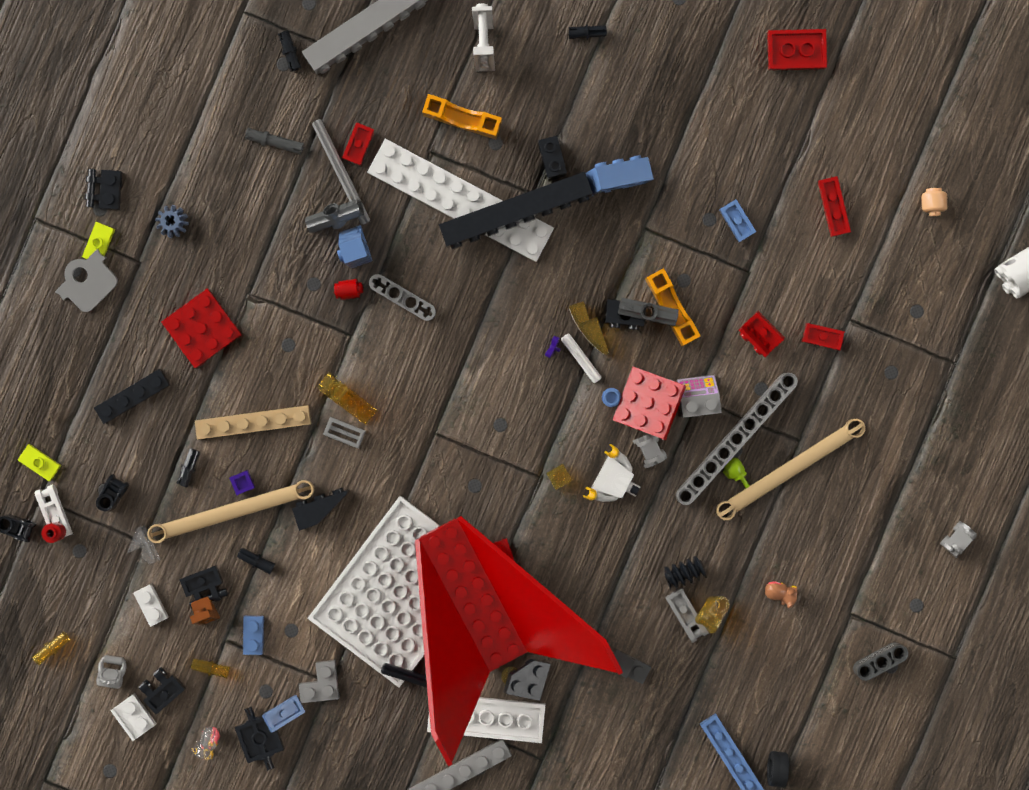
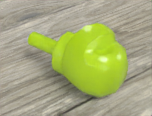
M732 458L724 467V475L735 481L741 480L745 488H748L750 485L744 478L747 473L743 464L738 458Z

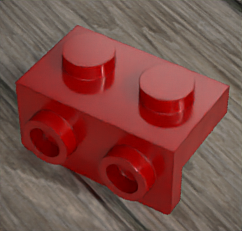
M759 310L739 329L741 337L745 341H749L754 346V350L765 358L785 339Z

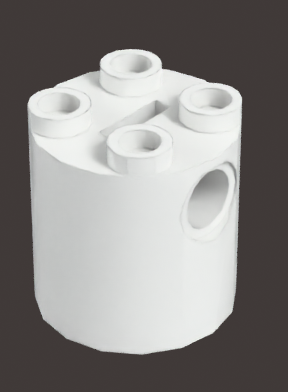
M1029 247L994 269L996 275L1004 282L1002 284L1004 291L1007 294L1012 293L1016 299L1029 292Z

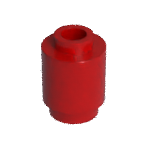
M358 279L339 281L334 284L335 297L341 300L360 298V294L363 293L362 282H358Z
M60 522L47 524L42 529V538L48 543L60 541L66 535V528Z

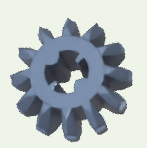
M172 205L170 209L165 206V213L158 211L161 218H155V221L160 222L156 228L162 229L161 234H167L169 238H172L174 234L176 237H180L179 231L186 232L183 225H189V222L183 221L188 215L182 214L183 209H177L175 205ZM170 218L174 220V225L169 222Z

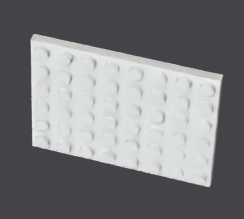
M399 496L307 619L380 674H382L381 667L384 663L412 671L424 656L415 540L440 525L402 496ZM382 674L398 687L404 682V680Z

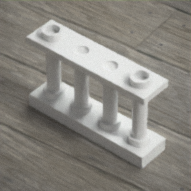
M484 3L477 4L476 7H472L474 30H479V44L477 47H473L475 70L495 71L493 46L488 44V29H494L492 6Z

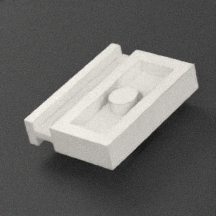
M135 693L110 710L132 741L157 724Z

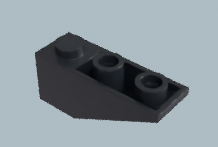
M342 487L333 490V495L327 497L325 493L315 496V501L309 503L307 499L297 502V507L292 508L299 531L319 524L350 492L349 489L344 491Z

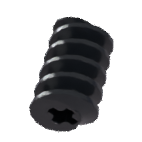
M696 556L693 557V563L690 559H686V565L680 561L679 568L675 564H672V570L667 566L664 567V575L670 590L672 584L676 589L679 588V582L686 586V579L690 583H693V577L700 581V574L707 578L703 564Z

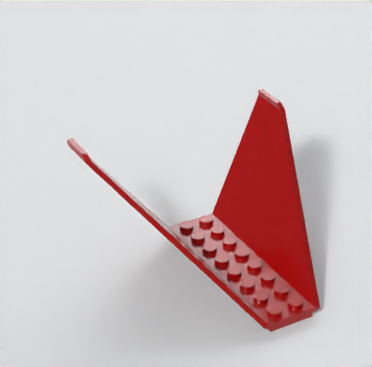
M462 516L452 519L415 540L431 735L448 767L453 764L452 761L490 672L513 659L529 652L615 672L619 675L623 673L607 640Z

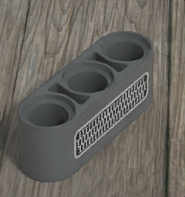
M898 642L890 643L858 660L853 666V671L860 679L870 680L904 662L908 657V650ZM901 648V654L895 657L894 650ZM884 657V663L878 666L877 659ZM867 666V672L861 675L860 668Z

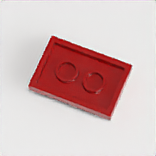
M826 29L768 30V70L827 68Z

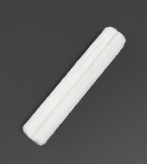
M566 334L561 338V341L593 383L598 382L602 378L572 336Z

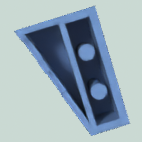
M641 155L629 158V161L617 159L609 165H606V162L595 164V168L585 173L593 193L592 196L599 192L605 191V193H608L614 189H624L653 180L649 158H641Z
M361 225L339 232L338 245L340 250L337 253L343 264L345 263L350 268H354L373 261Z

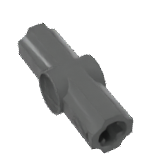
M360 199L339 206L336 203L327 205L322 212L305 217V223L310 233L329 227L339 229L345 225L346 221L363 216L364 208Z
M621 298L618 314L675 326L679 310L653 303ZM645 307L652 308L653 315L651 317L644 315L643 310Z

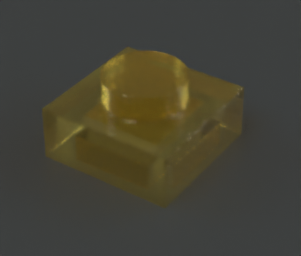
M563 463L546 473L556 490L572 481Z

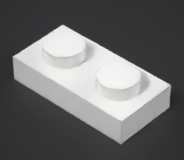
M152 583L133 593L150 627L169 618Z

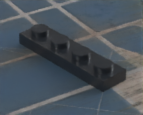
M158 369L97 405L94 409L102 423L106 424L169 387L170 383L162 369Z

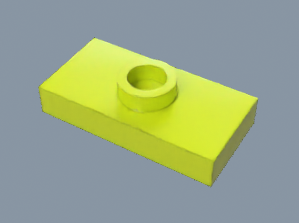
M95 222L82 257L88 259L97 249L105 256L115 229Z
M31 444L27 445L18 458L19 462L47 481H51L62 466Z

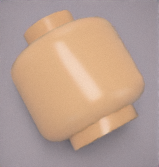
M942 188L926 189V192L921 196L922 211L929 213V216H941V212L946 211L948 208L947 193L942 191Z

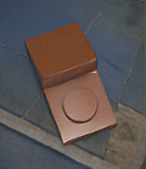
M204 597L191 603L194 615L190 616L192 624L205 625L220 619V615L209 597Z

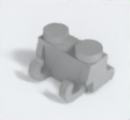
M650 434L633 440V443L640 447L646 459L644 460L645 468L652 467L667 459L665 451L658 446L659 438Z
M961 521L953 528L954 534L951 537L947 535L940 543L955 558L961 555L977 536V533Z

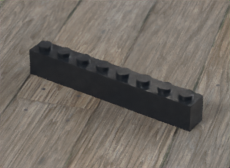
M585 172L441 223L439 227L446 247H451L453 250L463 246L462 243L468 240L470 243L480 240L482 235L487 234L488 237L499 233V229L504 227L506 230L516 227L518 222H531L535 220V216L540 214L544 217L552 214L554 209H567L571 207L573 202L584 203L590 200L589 197L593 193Z

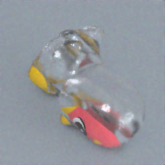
M212 726L203 729L200 741H196L197 746L191 748L195 756L202 759L213 758L212 751L218 745L220 738L218 729Z

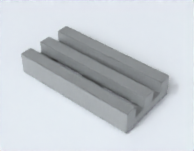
M330 417L323 435L359 449L366 431ZM332 422H334L336 424L359 432L360 436H357L355 434L332 426L331 424ZM329 429L349 436L351 438H354L358 441L357 443H354L352 441L329 433Z

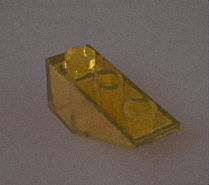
M330 372L317 386L324 395L365 425L377 412L375 407Z

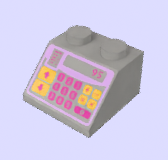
M715 375L676 379L678 383L686 386L679 404L681 417L722 413Z

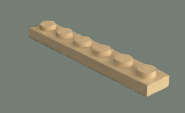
M307 405L196 420L195 428L198 440L309 425L312 423L310 408Z

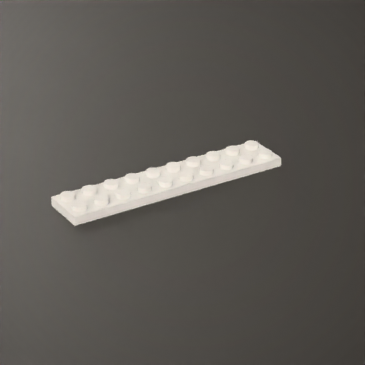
M384 139L367 171L368 174L453 219L502 202L501 199L387 139ZM535 218V220L524 223V221L518 222L516 227L506 230L504 227L498 230L499 233L489 236V238L537 262L554 228Z

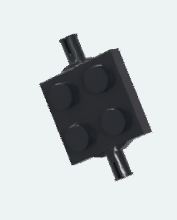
M252 706L245 708L248 720L243 724L235 726V731L247 763L264 760L267 771L275 767L271 756L285 749L278 729L270 732L263 717H255Z

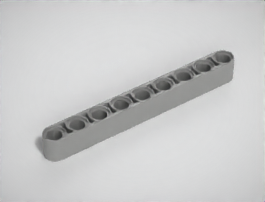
M783 373L773 382L676 492L678 502L683 505H689L700 495L797 386L798 380L794 374ZM786 376H789L792 380L789 387L783 384V379ZM774 390L779 393V398L776 401L770 398V394ZM760 405L766 407V413L762 416L757 412ZM747 419H751L754 423L753 428L747 430L744 425ZM736 433L741 437V441L738 444L732 442V436ZM721 448L728 450L727 457L721 458L719 456ZM709 462L715 464V470L711 473L706 470V465ZM697 476H700L703 480L702 485L699 487H695L693 484V480ZM683 491L690 493V498L687 501H682L680 498V494Z

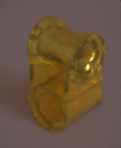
M724 596L708 597L701 611L696 616L695 622L705 626L709 633H714L720 627L722 619L729 610V600Z

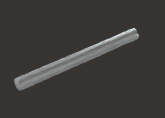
M322 120L314 121L312 123L314 130L349 201L359 200L357 191ZM365 208L364 215L358 217L362 225L370 221Z

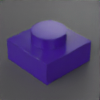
M248 470L229 478L236 495L255 488Z

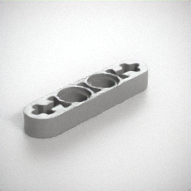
M375 274L370 278L369 286L373 291L425 321L434 319L436 309L430 303L382 275ZM381 278V283L386 286L387 282L390 283L386 288L385 294L382 293L384 290L382 287L374 288V280ZM396 287L399 289L400 295L397 298L390 297L389 291L391 288ZM409 297L416 299V305L413 308L406 306L405 302ZM420 302L424 303L421 307L425 309L431 308V316L424 317V312L421 310L418 313L415 312Z

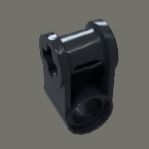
M111 474L96 500L97 508L101 511L114 510L126 493L130 483H124L117 479L116 475ZM106 497L111 501L108 508L103 505V500Z
M11 514L0 517V533L12 536L23 542H30L31 539L29 537L33 527L36 526L35 522ZM4 519L9 520V528L4 527Z

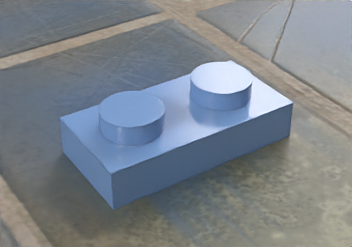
M736 199L719 209L738 242L756 232Z
M245 615L243 618V655H263L264 616Z
M294 695L264 713L262 717L270 732H274L305 713V710L297 695Z

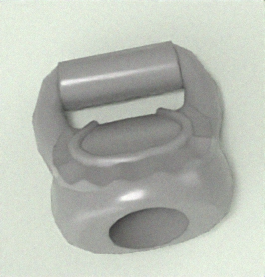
M110 655L102 657L98 663L96 684L98 686L119 689L122 686L123 676L127 668L124 658ZM104 663L122 665L120 670L104 668Z

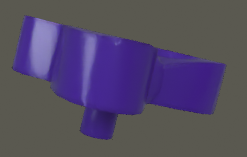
M554 336L552 338L550 348L545 353L546 357L551 358L555 350L560 352L561 349L557 347L559 337Z

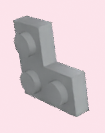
M336 661L316 662L317 681L299 683L301 703L340 698Z

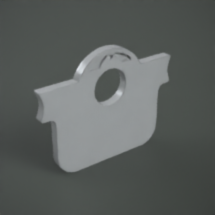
M97 249L87 260L75 259L66 266L64 274L66 281L55 293L59 294L62 300L69 298L81 311L89 312L117 286L118 279L104 264V260L107 257L103 256L99 249ZM78 267H82L87 271L88 276L84 282H78L74 277V271Z

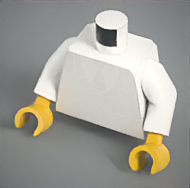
M610 444L612 451L610 453L605 451L608 457L592 487L585 488L589 490V495H583V497L588 500L600 502L616 501L618 498H622L625 492L636 496L640 489L639 485L631 482L634 474L632 473L633 467L628 458L612 444Z

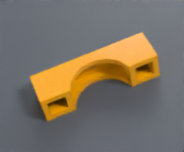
M431 94L427 95L422 111L424 117L495 140L502 124L501 117L486 112L472 111Z
M663 268L646 277L645 280L659 306L679 310L676 325L671 326L680 345L684 346L700 337L692 319L680 303L665 269Z

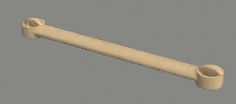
M859 419L848 420L845 426L729 500L721 501L716 507L717 516L723 520L732 519L738 511L851 439L861 437L865 432L864 422ZM858 421L860 423L853 429L848 430L851 422ZM861 428L860 433H858L857 435H852V433ZM729 503L731 505L719 513V508L722 504ZM733 510L730 516L722 517L723 515Z
M301 480L295 485L168 523L154 524L148 529L147 536L151 542L161 543L167 538L298 499H308L314 494V485L309 480ZM301 483H308V484L310 485V486H307V487L298 489V486H299V484H301ZM311 490V493L308 496L303 497L299 494L301 492ZM154 527H161V528L163 529V530H160V531L151 533V532H152V529H153ZM164 534V537L161 540H155L153 538L154 536Z

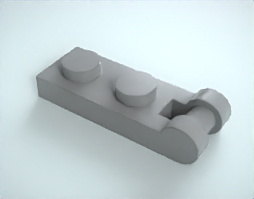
M682 588L665 597L692 643L697 641L698 637L709 634ZM697 624L698 629L692 632L690 628Z

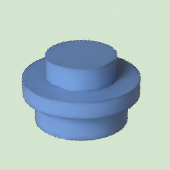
M608 388L603 392L602 401L606 406L615 407L619 404L621 394L617 389Z

